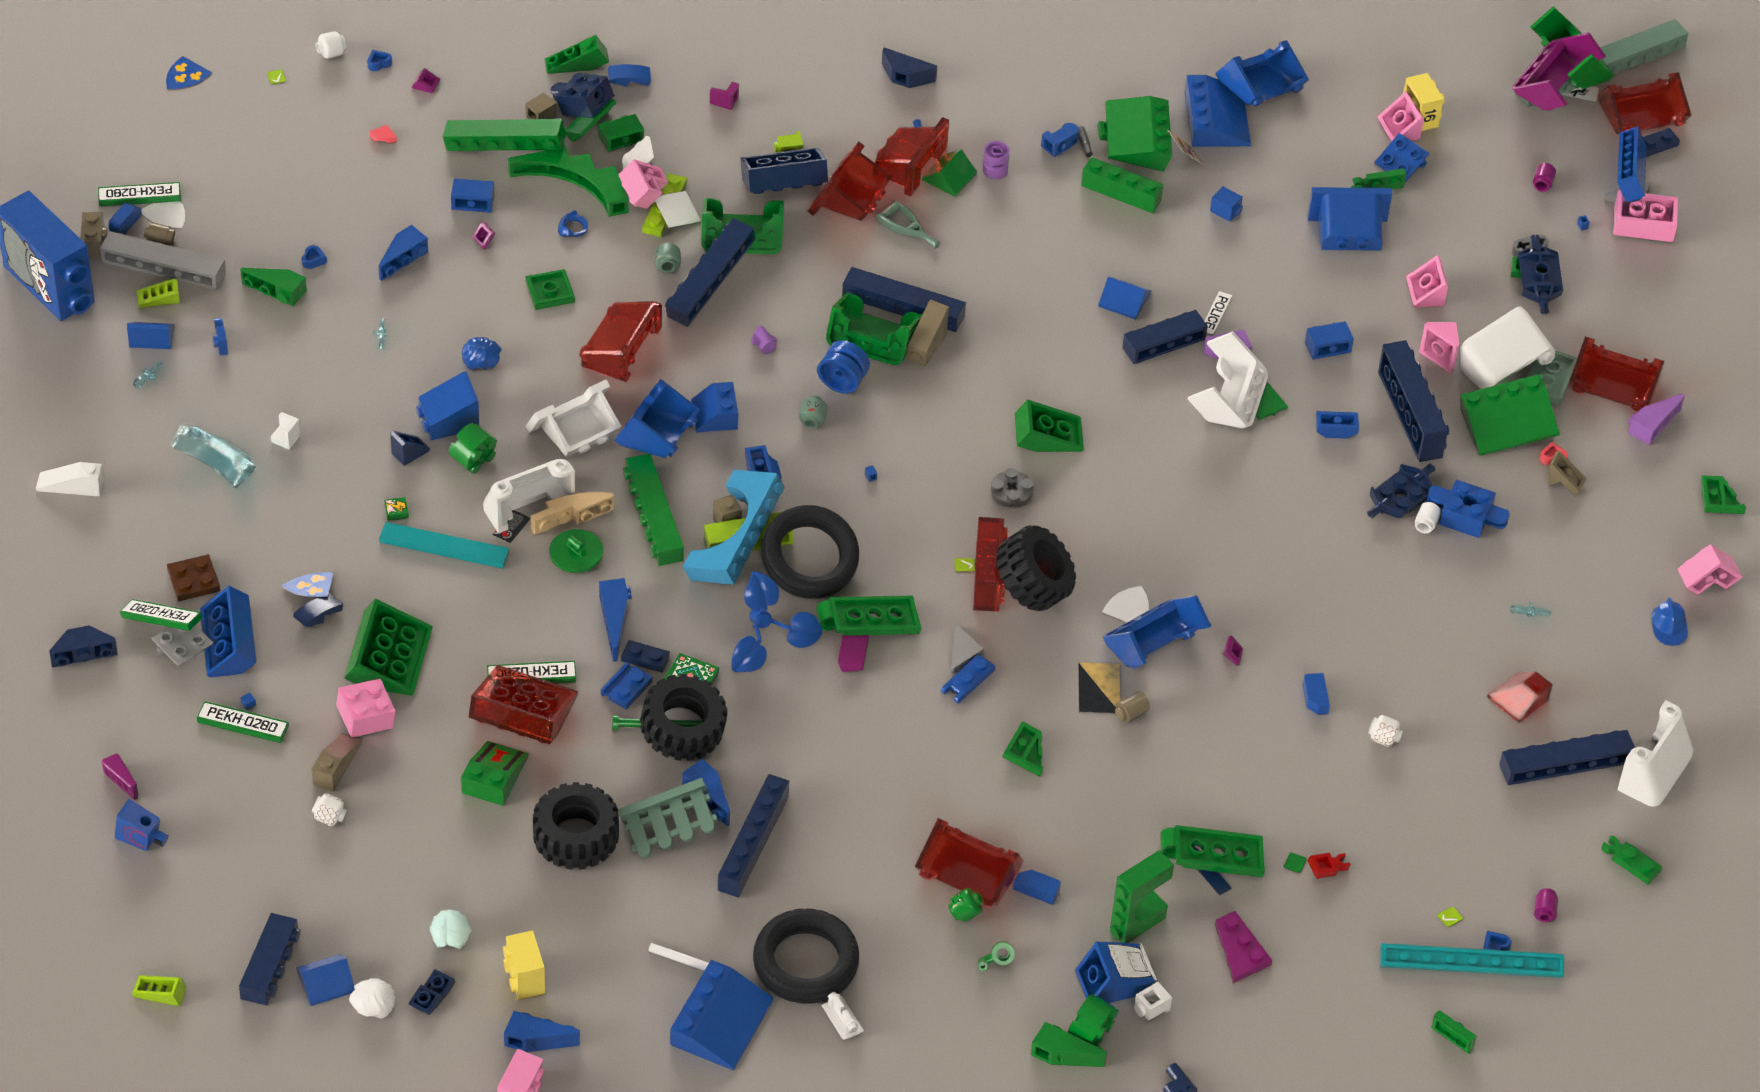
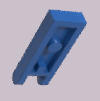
M978 654L941 688V692L946 694L949 690H952L957 694L954 701L960 703L995 671V665Z

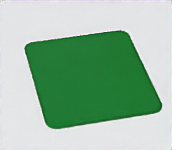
M1290 852L1283 867L1300 873L1307 858Z

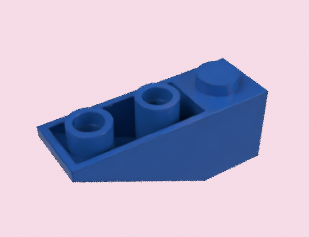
M413 225L408 226L395 235L378 265L379 280L382 281L392 276L395 272L408 266L411 262L428 252V238Z
M701 759L682 773V785L703 778L711 801L707 802L710 812L713 815L716 814L718 821H722L726 826H729L730 809L718 772L704 759Z
M513 1011L504 1031V1046L513 1049L518 1048L525 1052L580 1045L579 1029L570 1025L565 1026L555 1023L550 1019L534 1017L526 1012Z

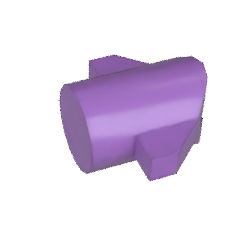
M758 326L750 342L752 345H757L763 354H769L776 348L778 340L775 336L769 334L763 326Z

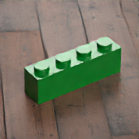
M1093 157L1089 159L1083 168L1082 187L1152 214L1161 203L1163 184Z

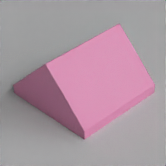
M1405 92L1378 116L1391 141H1393L1398 133L1411 141L1421 138L1424 118L1409 93Z
M1437 255L1406 276L1413 305L1416 308L1444 306L1448 284L1440 256Z
M1427 322L1424 325L1419 352L1449 373L1454 372L1459 347L1456 322Z

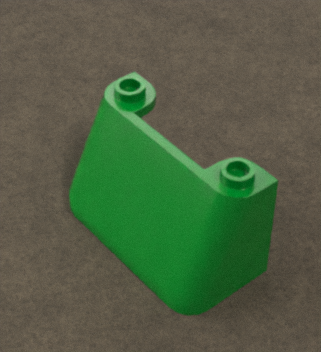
M703 198L702 247L708 251L713 240L721 235L724 226L729 224L734 218L754 228L755 241L746 251L747 254L778 253L782 248L784 201L772 200L767 202L763 209V215L723 214V204L720 200L716 198Z
M846 292L831 308L826 333L827 343L831 346L833 342L839 340L848 341L860 347L868 355V358L891 365L900 364L907 355L908 344L922 314L908 312L903 315L900 324L863 313V300L857 295Z

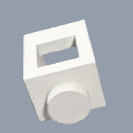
M1156 982L1136 994L1135 1012L1139 1017L1145 1016L1149 1021L1163 1012L1167 1013L1170 1011L1172 997L1159 982Z

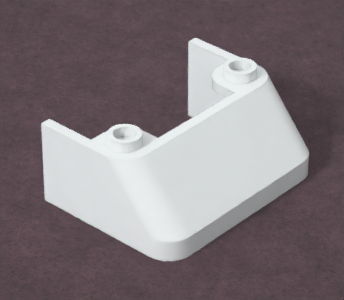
M1230 332L1207 342V345L1219 357L1216 369L1218 374L1225 380L1221 392L1219 393L1215 387L1189 396L1188 400L1208 422L1244 429L1253 424L1268 379V373L1265 366L1234 332Z

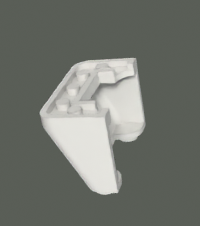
M1519 306L1463 342L1460 347V371L1480 389L1508 382L1509 377L1535 360L1541 365L1551 363L1555 358V349L1529 313Z
M556 459L493 484L484 499V512L498 534L508 530V520L513 519L512 510L546 497L550 501L562 496L575 494V470L567 460Z
M1665 700L1660 708V718L1656 731L1652 736V740H1657V745L1653 751L1644 747H1636L1631 750L1626 757L1618 786V791L1651 807L1659 806L1690 762L1694 751L1681 709Z

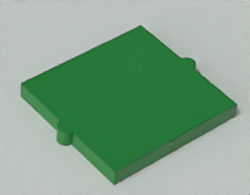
M1269 383L1265 385L1255 415L1259 420L1271 415L1275 416L1276 413L1288 408Z

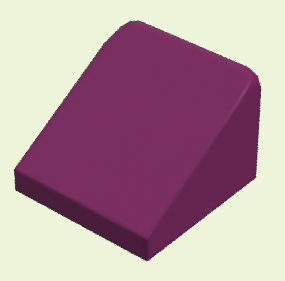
M424 68L416 77L412 88L433 93L440 78Z

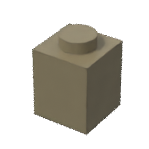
M544 92L525 103L527 119H554L557 117V104L555 100Z
M734 495L714 500L713 518L716 523L742 519V509Z

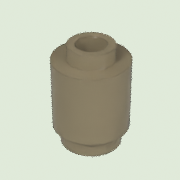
M151 222L149 226L146 225L144 237L148 241L172 245L175 238V229H171V226Z

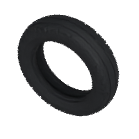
M801 505L783 511L772 520L762 539L761 555L768 575L781 589L797 597L818 599L837 593L851 581L859 563V545L854 531L840 515L821 506ZM801 527H813L822 530L836 543L839 550V564L833 571L823 576L810 577L799 574L786 563L782 555L781 543L783 538L792 530Z
M801 908L777 915L762 928L754 945L753 961L760 980L772 993L787 1001L811 1004L829 1000L828 995L830 993L836 992L840 994L848 987L858 969L859 948L852 931L838 917L822 910ZM802 933L815 934L833 944L838 952L839 959L834 968L825 975L816 978H799L786 973L778 966L774 958L777 946L784 939L792 935Z

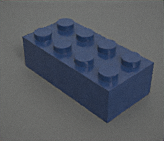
M819 147L740 157L742 181L749 192L753 194H762L767 190L782 191L784 188L789 187L799 189L804 185L820 186L828 182L827 159Z

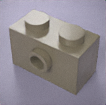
M82 212L80 239L87 244L89 259L101 258L100 247L107 237V227L104 226L103 212Z

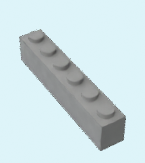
M109 231L100 247L101 259L104 263L168 279H177V281L213 290L218 289L226 274L224 259Z

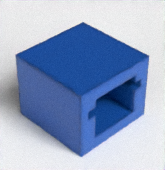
M1586 215L1578 217L1577 224L1580 230L1589 228L1590 221Z
M873 465L865 468V476L869 482L877 480V471Z
M251 693L240 697L241 703L246 710L256 706V700Z

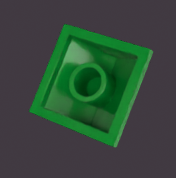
M959 149L944 154L922 177V180L955 197L977 174V170L963 150Z

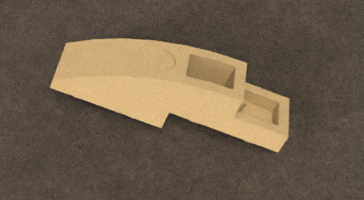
M585 492L545 502V510L530 516L531 530L536 535L558 525L565 524L570 520H573L578 525L602 514H607L614 510V495L607 492Z

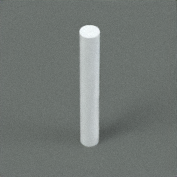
M651 943L649 946V952L705 971L709 962Z

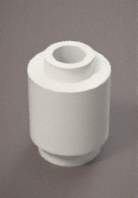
M1425 502L1421 505L1415 519V527L1419 532L1428 534L1434 530L1441 515V509L1435 503Z

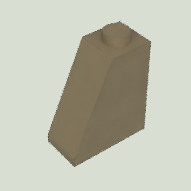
M930 299L908 344L907 360L923 366L927 365L947 335L949 306Z

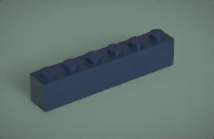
M734 218L729 224L724 226L721 235L713 240L707 253L702 254L699 263L689 271L685 281L678 285L675 294L667 299L665 304L667 317L686 327L691 324L755 241L753 227Z
M851 267L843 282L842 296L846 292L859 296L863 303L868 306L902 316L908 312L923 315L930 299L949 306L947 330L957 332L965 317L966 302L855 267Z
M1615 730L1610 733L1593 734L1587 737L1571 738L1559 742L1552 741L1547 744L1530 745L1519 749H1508L1502 752L1499 765L1507 784L1514 785L1621 766L1625 764L1626 757L1635 746L1628 730Z
M768 774L718 874V891L740 897L789 798V780Z

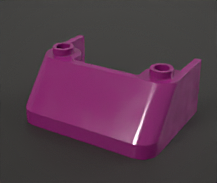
M1589 32L1553 40L1543 48L1515 82L1512 89L1518 96L1542 110L1550 111L1554 108L1564 107L1567 105V102L1558 90L1569 78L1567 74L1590 54L1598 60L1604 59L1606 55Z

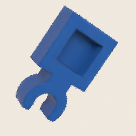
M222 317L214 318L216 335H213L214 348H219L220 355H227L228 348Z

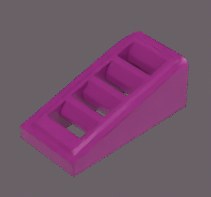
M116 753L104 758L101 761L104 774L134 800L137 799L139 796L137 784L119 754Z

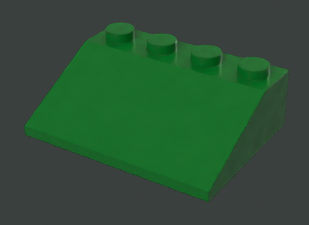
M1153 96L1106 100L1108 159L1164 172L1172 157L1171 134L1168 132V130L1171 131L1169 100Z
M1540 374L1460 394L1461 412L1479 456L1560 435L1548 392Z
M375 598L364 610L344 679L355 684L381 679L386 692L412 696L433 626Z

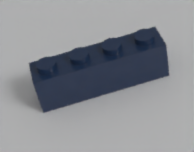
M1197 310L1185 312L1181 315L1125 333L1122 348L1133 364H1137L1204 341L1208 325Z
M270 913L240 982V999L267 1006L270 998H274L277 991V981L283 978L285 972L284 965L286 960L290 961L292 957V946L300 938L301 930L298 929L297 919Z

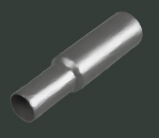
M1079 126L1078 137L1081 146L1084 148L1086 156L1091 157L1093 153L1085 128Z

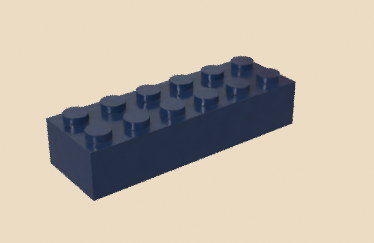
M1407 340L1383 344L1378 374L1418 461L1423 462L1443 458L1444 449L1447 447L1446 439L1447 435H1449V426L1442 418V411L1435 403V396L1428 388V381L1421 373V366L1414 358L1413 349L1409 347Z

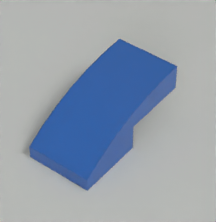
M633 64L609 66V82L625 87L630 82L649 86L651 82L650 67Z

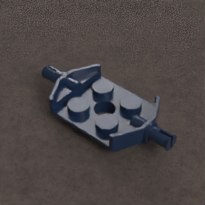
M1534 234L1530 237L1532 246L1520 251L1517 255L1523 287L1521 295L1539 303L1541 314H1544V312L1548 314V302L1560 297L1563 293L1559 255L1557 251L1542 246L1539 242V235L1536 234L1535 236ZM1541 267L1546 270V273H1539L1536 268Z
M1430 463L1425 468L1419 469L1401 464L1399 471L1376 489L1372 486L1370 497L1375 506L1367 511L1368 516L1374 518L1381 513L1402 518L1427 498L1428 491L1432 487L1428 475L1435 471L1434 465ZM1396 494H1403L1405 497H1397Z

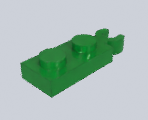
M1402 168L1366 174V178L1363 179L1355 177L1352 179L1354 185L1351 188H1392V190L1404 188L1406 172Z
M1613 835L1609 837L1608 841L1612 845H1608L1605 842L1602 844L1601 849L1603 852L1613 854L1612 861L1647 885L1662 870L1660 864L1628 842L1621 845L1619 840Z

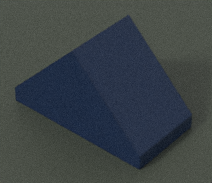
M393 430L390 433L391 454L404 466L428 453L430 450L418 436Z

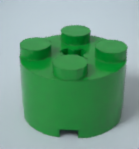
M470 423L460 430L456 435L459 439L455 444L452 442L449 447V455L468 471L475 474L480 470L484 462H491L496 455L494 449L497 440L477 423L476 425Z
M1092 993L1079 1008L1075 1021L1072 1020L1069 1026L1068 1033L1078 1036L1088 1043L1100 1046L1103 1041L1102 1036L1105 1032L1109 1033L1115 1023L1114 1019L1119 1010Z

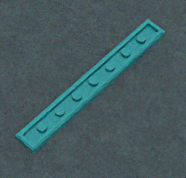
M1381 943L1380 967L1563 978L1564 954Z

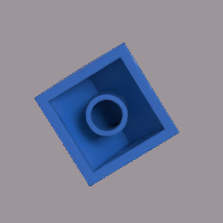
M1108 277L1098 307L1136 320L1152 290L1115 277Z
M127 323L129 347L171 349L175 324Z
M341 954L296 967L311 1006L351 994L355 990L347 958Z

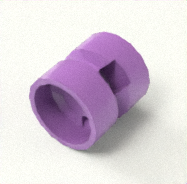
M993 141L984 147L983 173L987 177L999 179L1008 173L1010 153L1008 145L1000 141Z

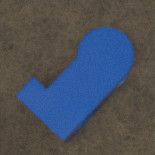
M1065 123L1061 129L1054 133L1046 131L1042 134L1041 147L1053 157H1056L1077 143L1078 126L1074 123Z

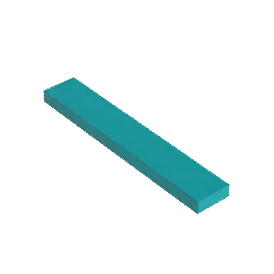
M385 522L379 537V543L502 569L509 555V548L389 522Z

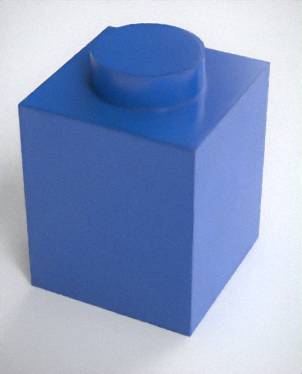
M1222 186L1212 197L1210 212L1230 222L1242 212L1243 196Z

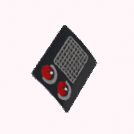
M512 510L513 519L507 522L508 530L499 534L495 530L492 534L493 536L508 543L515 539L530 520L528 516Z

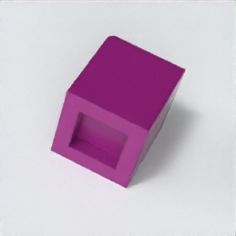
M732 81L726 91L714 87L710 89V104L732 110L739 99V83Z

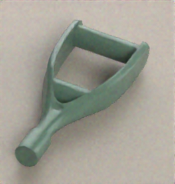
M894 200L881 213L875 215L876 220L880 224L898 234L926 240L935 249L940 245L938 240L926 234L915 214L897 200ZM898 210L912 223L904 227L889 220L887 217Z

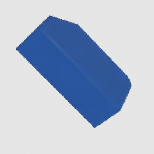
M124 203L109 220V231L125 235L141 217V208Z
M1324 673L1305 674L1303 690L1307 708L1318 715L1328 714L1330 703Z
M1031 869L1017 874L1013 890L1053 905L1060 892L1061 882L1058 879Z

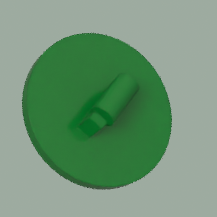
M571 529L558 534L552 540L549 554L552 562L559 569L571 573H581L593 569L600 563L603 557V545L595 534L582 529Z

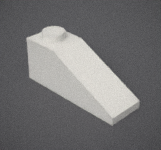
M78 462L40 472L36 491L100 496L104 483L102 464Z

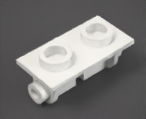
M836 992L830 993L828 995V1002L821 1006L843 1041L864 1032L844 998Z

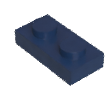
M1670 128L1643 137L1647 146L1646 157L1677 147L1680 143V139Z
M628 640L621 655V661L663 673L670 657V651Z

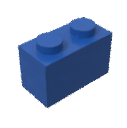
M454 178L451 191V210L492 212L494 181Z
M1346 321L1307 328L1305 344L1313 360L1351 353L1354 341Z

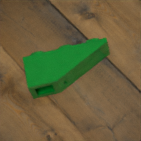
M597 35L545 58L548 74L589 71L609 63L607 48Z
M243 267L240 269L242 284L290 306H294L307 292L306 277L291 270Z
M1047 1022L1043 1024L1035 1036L1031 1047L1032 1056L1050 1065L1104 1067L1106 1064L1107 1051L1103 1050L1100 1046L1088 1043L1078 1036L1072 1035L1060 1027Z

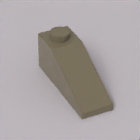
M341 733L320 753L312 767L313 785L334 792L361 746L362 739L351 738L350 735Z

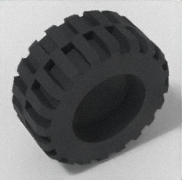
M1036 525L1025 526L1000 543L996 554V560H998L996 567L1000 572L998 574L1000 580H1003L1005 589L1009 590L1013 599H1017L1020 605L1027 606V609L1044 611L1070 596L1075 587L1076 572H1074V562L1070 559L1071 555L1064 548L1063 542H1060L1057 539L1058 537L1054 533H1050L1048 529Z
M680 674L679 677L670 675L667 677V680L664 678L660 679L656 685L649 689L644 700L640 717L641 732L645 734L644 739L648 744L652 743L651 748L656 752L661 751L662 755L667 758L671 756L675 757L674 760L681 761V758H686V761H691L695 757H698V759L705 757L706 753H711L715 750L716 745H719L727 721L726 701L722 695L719 696L720 691L715 686L712 688L710 686L711 683L707 680L702 681L695 675L693 677H688L687 674ZM673 708H686L699 715L703 723L694 727H682L671 722L665 715V712Z
M573 782V785L565 783L561 784L560 788L556 789L554 787L550 789L548 795L544 794L534 808L533 839L536 849L540 854H543V858L548 862L553 861V865L558 867L566 866V869L573 870V867H579V870L586 869V866L591 865L593 867L598 865L600 860L602 862L605 861L609 854L613 853L619 840V814L616 803L613 802L609 794L606 793L604 795V790L599 787L595 789L592 784L585 783V785H580L579 782ZM573 818L585 819L595 825L592 829L577 834L565 832L557 827L561 822Z

